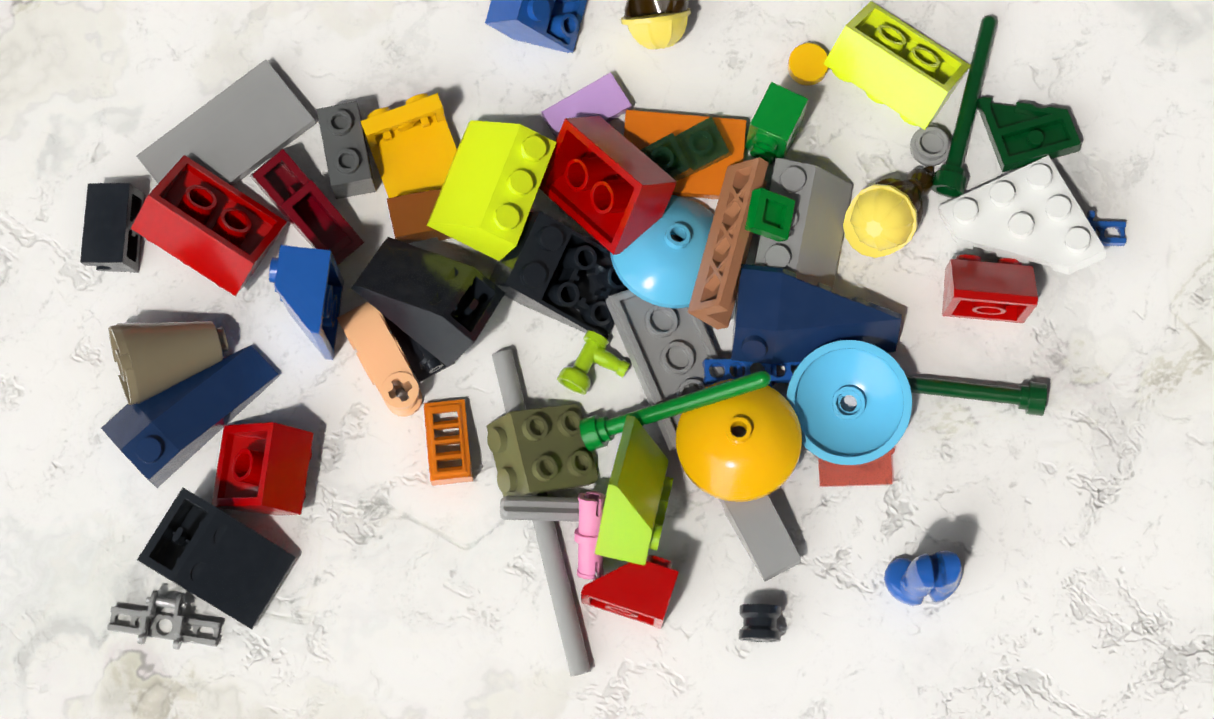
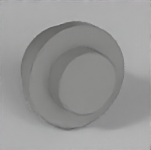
M928 126L925 130L920 128L914 133L910 142V151L918 163L924 166H937L947 159L951 142L945 131L935 126Z

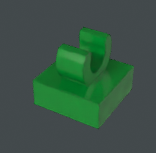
M764 188L752 190L745 230L777 242L788 240L796 200Z

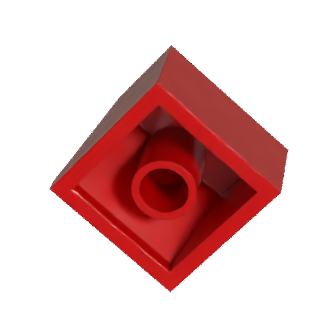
M958 255L956 259H950L945 268L942 316L1024 323L1038 305L1033 266H1024L1016 259L1003 258L997 260V263L981 262V257L976 255Z
M276 422L224 425L211 504L219 509L268 515H301L306 498L305 487L309 462L312 457L311 447L314 433Z
M648 555L645 566L629 562L584 585L581 592V603L661 629L679 571L671 569L673 564L671 561Z

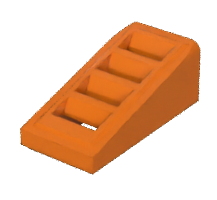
M465 399L424 403L431 485L472 482L473 473ZM458 413L457 420L434 422L433 414ZM459 428V435L436 437L435 430ZM460 444L461 446L459 451L437 453V446ZM462 459V466L439 468L438 461Z

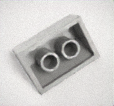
M776 158L769 191L796 200L788 240L777 242L760 235L754 265L784 268L796 273L797 279L815 286L818 282L831 287L832 292L844 233L843 222L849 206L852 184L816 165Z

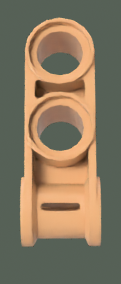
M365 302L337 317L351 346L357 351L356 354L373 385H376L389 410L401 417H407L416 413L422 404L423 396L409 368V362L394 335L390 334V328L382 313L369 302ZM401 387L409 396V399L403 402L397 397L396 390Z

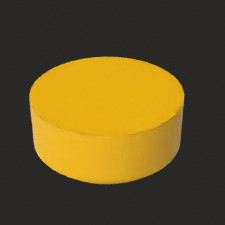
M804 43L797 46L791 52L788 61V72L791 78L805 86L819 83L824 79L828 67L824 65L828 55L823 48L813 43Z

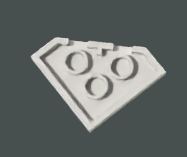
M1049 155L938 206L939 214L957 246L972 250L975 246L994 251L998 257L1016 259L1025 264H1029L1031 261L1052 267L1053 271L1070 275L1106 258L1105 247Z

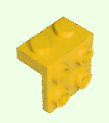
M427 93L415 95L405 102L406 105L392 110L388 107L374 110L368 114L367 119L360 121L388 198L437 190L443 186L457 148L447 125L438 93L430 96Z

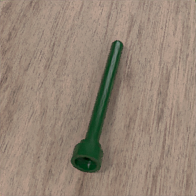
M986 15L981 20L946 164L941 165L940 170L935 172L932 190L945 197L957 198L964 194L967 178L964 176L965 170L962 168L997 26V20L992 15Z
M906 375L911 393L1018 405V409L1025 410L1026 414L1044 415L1047 383L1030 381L1028 385H1020V388Z

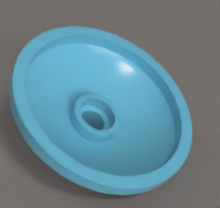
M671 195L663 216L620 254L613 255L610 252L612 264L619 279L632 293L648 303L665 308L689 307L714 214L691 199ZM670 235H677L681 237L683 241L676 242L671 238Z
M841 340L817 348L798 365L791 377L787 390L786 400L793 407L800 422L802 445L815 456L839 465L868 463L889 452L905 433L912 412L910 385L900 365L881 348L863 341ZM844 396L855 398L857 405L853 411L848 412L841 408L840 402Z

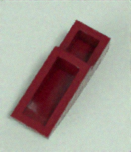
M284 149L277 152L250 175L264 194L314 249L331 250L337 265L365 243Z

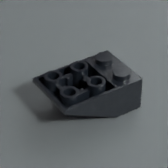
M542 211L529 212L517 246L501 261L497 262L489 279L505 292L506 297L584 333L588 330L593 331L608 339L615 323L605 300L611 295L629 290L615 272L609 250Z
M390 237L385 239L351 287V289L447 367L452 365L475 343L505 295L504 291L475 267Z
M182 487L137 560L253 630L297 557Z

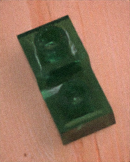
M712 117L676 136L671 133L640 150L676 181L732 155Z

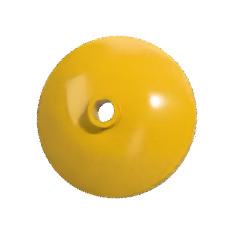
M733 379L723 380V381L714 383V384H712V385H710V386H708V387H711V386H714V385H718V384H721V383H724V382H727V381H730V380H733ZM770 386L682 413L676 430L678 458L689 479L707 494L732 502L756 500L780 488L794 472L802 448V432L797 414L785 397ZM735 426H742L746 429L747 433L743 437H735L732 435L731 430Z

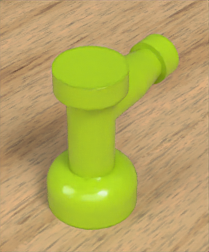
M588 330L583 338L586 343L573 367L563 368L557 377V381L569 390L585 395L591 385V380L587 374L593 362L606 369L615 371V374L622 378L630 363L625 360L621 361L614 354L605 350L609 341L602 335Z

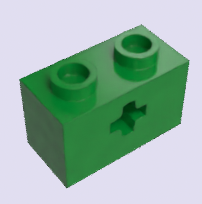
M770 83L749 126L745 149L751 151L750 155L753 158L760 157L767 161L768 164L775 162L776 158L785 159L802 125L808 99L778 84Z

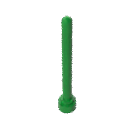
M758 371L611 419L607 416L593 415L580 420V434L586 448L589 451L606 447L609 441L614 439V435L623 432L627 415L636 417L640 424L644 426L767 387L771 382V376L766 371Z

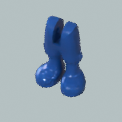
M939 551L933 555L922 554L912 561L908 558L895 559L885 570L884 582L887 590L896 600L910 606H917L922 604L924 597L928 594L934 602H942L950 597L960 585L963 571L957 554L950 551Z

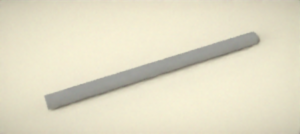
M512 350L494 353L492 358L506 414L512 411L526 410ZM541 492L534 495L538 497H548L547 492ZM532 520L570 676L591 672L554 521Z

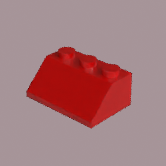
M589 116L564 119L539 189L613 255L620 254L663 216L677 181L602 117Z
M183 155L148 194L131 229L236 297L253 275L285 227L287 221L189 157Z

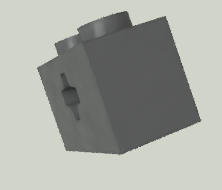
M357 101L318 108L317 115L329 179L335 198L341 199L376 192L366 137L360 122L362 121V116Z

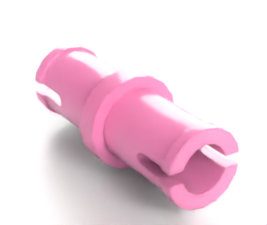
M586 491L587 499L583 492L578 495L579 527L574 530V540L578 543L577 576L582 579L593 580L596 579V576L599 578L604 575L603 556L595 555V549L604 509L605 495L596 491Z

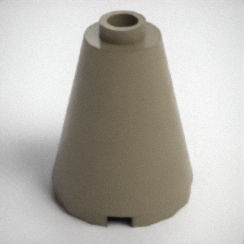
M212 321L117 323V325L108 328L114 362L118 364L120 375H118L129 405L140 404L223 360L222 352L228 351V343L223 328H215Z

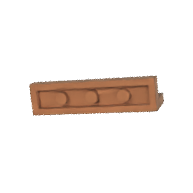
M760 157L727 166L687 311L717 330L728 328L738 293L741 264L746 263L753 232L745 230L752 190L766 189L767 181L764 178L768 162Z

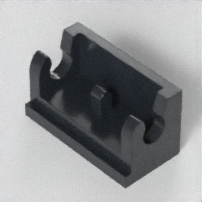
M88 183L80 258L81 264L97 266V271L139 272L142 236L132 230L131 227L145 202V193L131 183Z

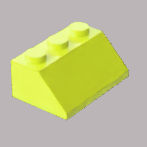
M872 1L844 27L824 62V65L830 68L837 78L855 84L864 90L872 101L887 105L898 112L906 123L919 126L924 130L938 115L970 68V64Z
M470 120L427 226L501 261L517 246L557 142L522 124Z

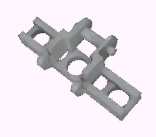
M153 590L151 597L146 598V603H149L148 611L111 607V618L107 630L138 635V644H145L147 636L174 640L173 649L179 650L182 642L217 647L221 624L185 618L181 616L182 608L186 609L187 603L183 602V594H179L177 600L158 597V592ZM157 606L174 608L173 616L155 614ZM119 614L130 615L131 623L128 627L116 625V618ZM141 617L139 628H137L136 622ZM150 619H151L152 625H151V628L148 630V628H149V623H150ZM163 619H168L172 623V630L167 635H161L157 631V625ZM185 624L192 625L193 632L191 636L183 635ZM202 626L213 628L214 635L211 639L199 638L198 631Z

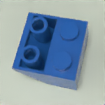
M491 0L485 24L513 40L561 52L573 53L587 0Z

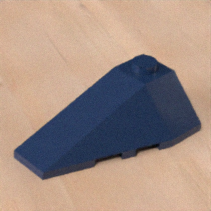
M741 264L733 326L731 360L765 364L800 362L817 348L841 340L863 341L873 344L887 353L896 352L902 314L858 297L853 299L843 297L831 292L830 286L820 282L816 286L797 279L796 273L784 268Z
M251 345L224 357L221 362L140 404H127L101 429L146 479L158 488L280 375Z

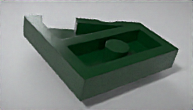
M988 97L978 99L977 107L1002 173L1024 167L1048 155L1053 159L1079 152L1081 142L1068 109L1055 107L1038 108L1033 104L1016 102V106L991 103L992 98Z

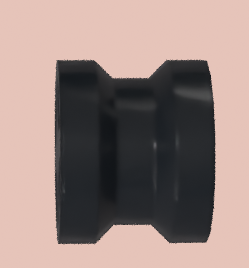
M769 604L740 605L739 615L743 618V627L739 630V640L750 642L781 641V632L777 629V619L781 616V606Z

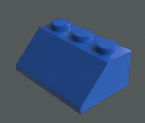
M280 245L279 257H272L269 281L275 283V292H278L280 301L284 303L291 317L325 359L333 360L338 329L337 317L340 315L344 279L331 250Z

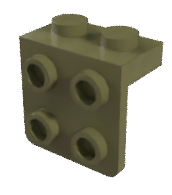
M570 404L512 411L486 426L488 446L493 452L498 473L497 484L503 493V497L534 496L541 492L589 486L597 481L598 474L592 451L586 448L580 434L579 423L584 418L582 410L578 405Z

